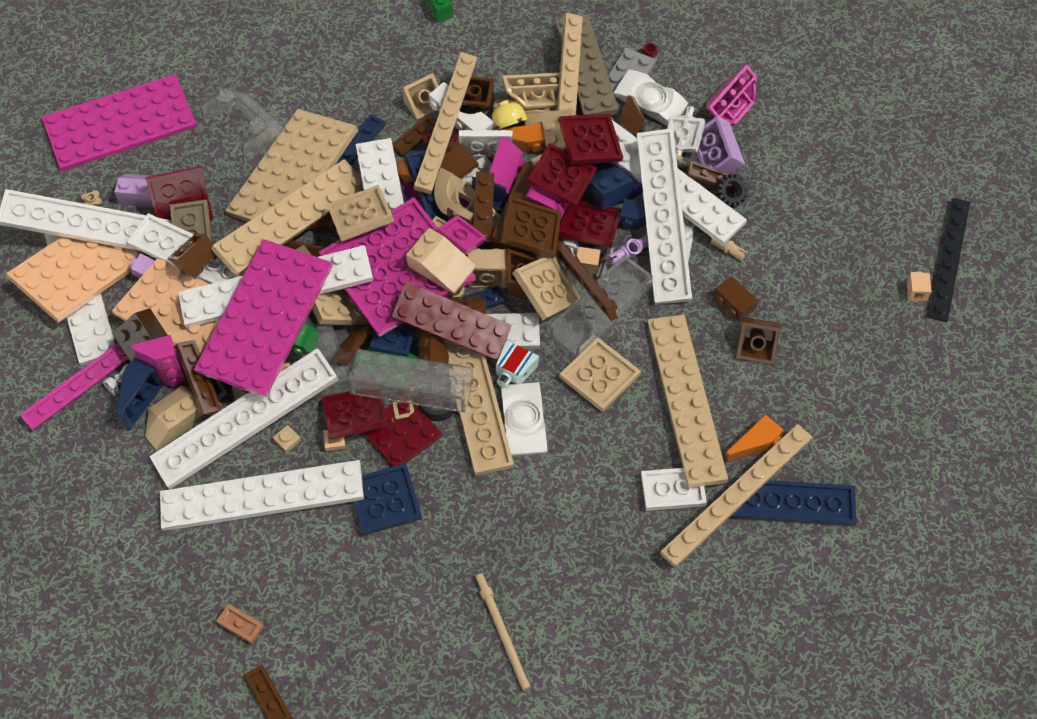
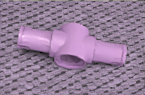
M648 234L640 239H630L618 247L617 251L606 255V261L612 259L608 264L613 266L621 260L628 261L642 252L644 248L649 246Z

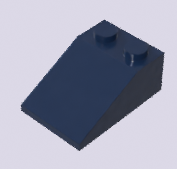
M604 163L594 166L597 169L586 187L585 193L602 210L632 196L633 180L622 169Z
M134 358L131 363L127 364L123 372L117 406V414L129 431L163 387L155 367L137 358Z

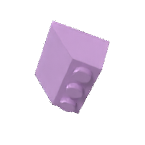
M716 116L704 126L697 155L700 164L727 174L733 173L745 163L730 123Z
M125 174L118 177L114 191L118 203L153 207L146 183V177L149 175Z

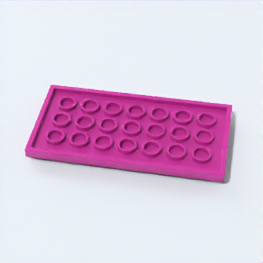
M176 74L42 116L61 172L197 128Z
M263 239L194 370L199 374L267 398L333 267L332 262Z

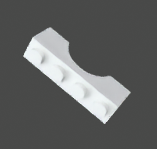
M445 82L429 94V104L435 111L440 112L449 87ZM459 111L455 127L458 130H494V122L482 112L466 114Z

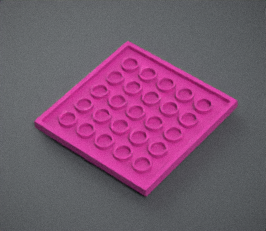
M415 198L391 210L394 218L393 222L344 241L340 239L319 251V255L324 256L365 245L374 281L344 288V290L379 337L403 323L391 318V315L405 281L445 298L453 294L408 267L406 254L428 228L434 231L438 228ZM473 272L459 289L476 280Z

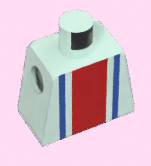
M507 340L496 363V375L499 376L497 384L503 388H506L510 382L522 384L538 367L539 356Z

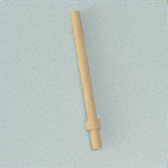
M483 573L478 574L475 577L481 589L480 595L482 600L486 601L523 691L530 689L529 682L493 599L494 593L491 587H488Z

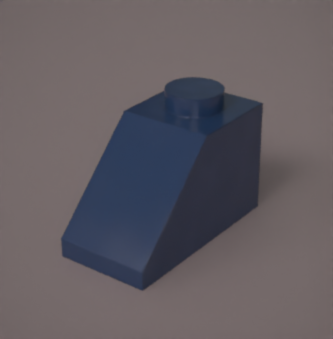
M624 199L619 226H623L626 229H638L646 225L644 202Z

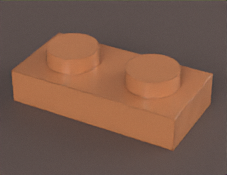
M230 604L226 606L216 620L217 624L250 644H253L264 628L262 623Z

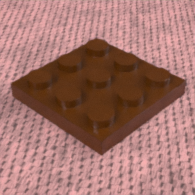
M509 196L500 242L554 258L557 250L562 212Z

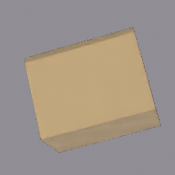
M433 73L402 87L404 104L416 119L435 111L429 104V94L439 86Z

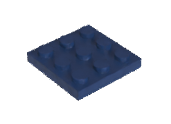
M406 463L362 475L364 500L354 501L363 536L422 519Z

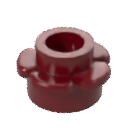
M646 43L641 53L651 58L653 56L656 57L658 55L657 46L654 43Z

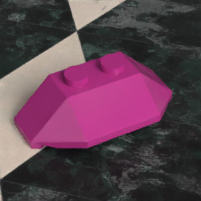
M747 64L729 77L707 101V109L714 118L719 116L731 125H736L755 103L757 76Z

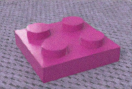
M458 215L436 230L437 233L448 239L464 255L484 243L486 239L485 235Z

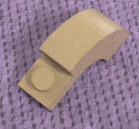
M441 168L437 175L434 189L438 208L452 218L458 215L462 219L464 217L471 220L474 214L464 208L458 198L459 189L464 180Z

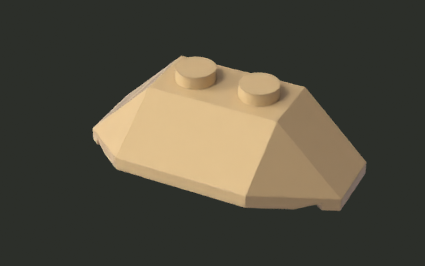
M560 73L502 76L506 92L523 108L558 107Z
M180 386L149 408L145 437L156 451L206 417L201 416L190 387Z

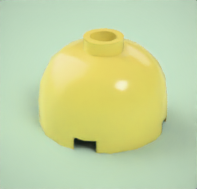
M508 100L498 103L499 107L494 109L492 113L495 130L527 119L523 107L516 102L509 103Z

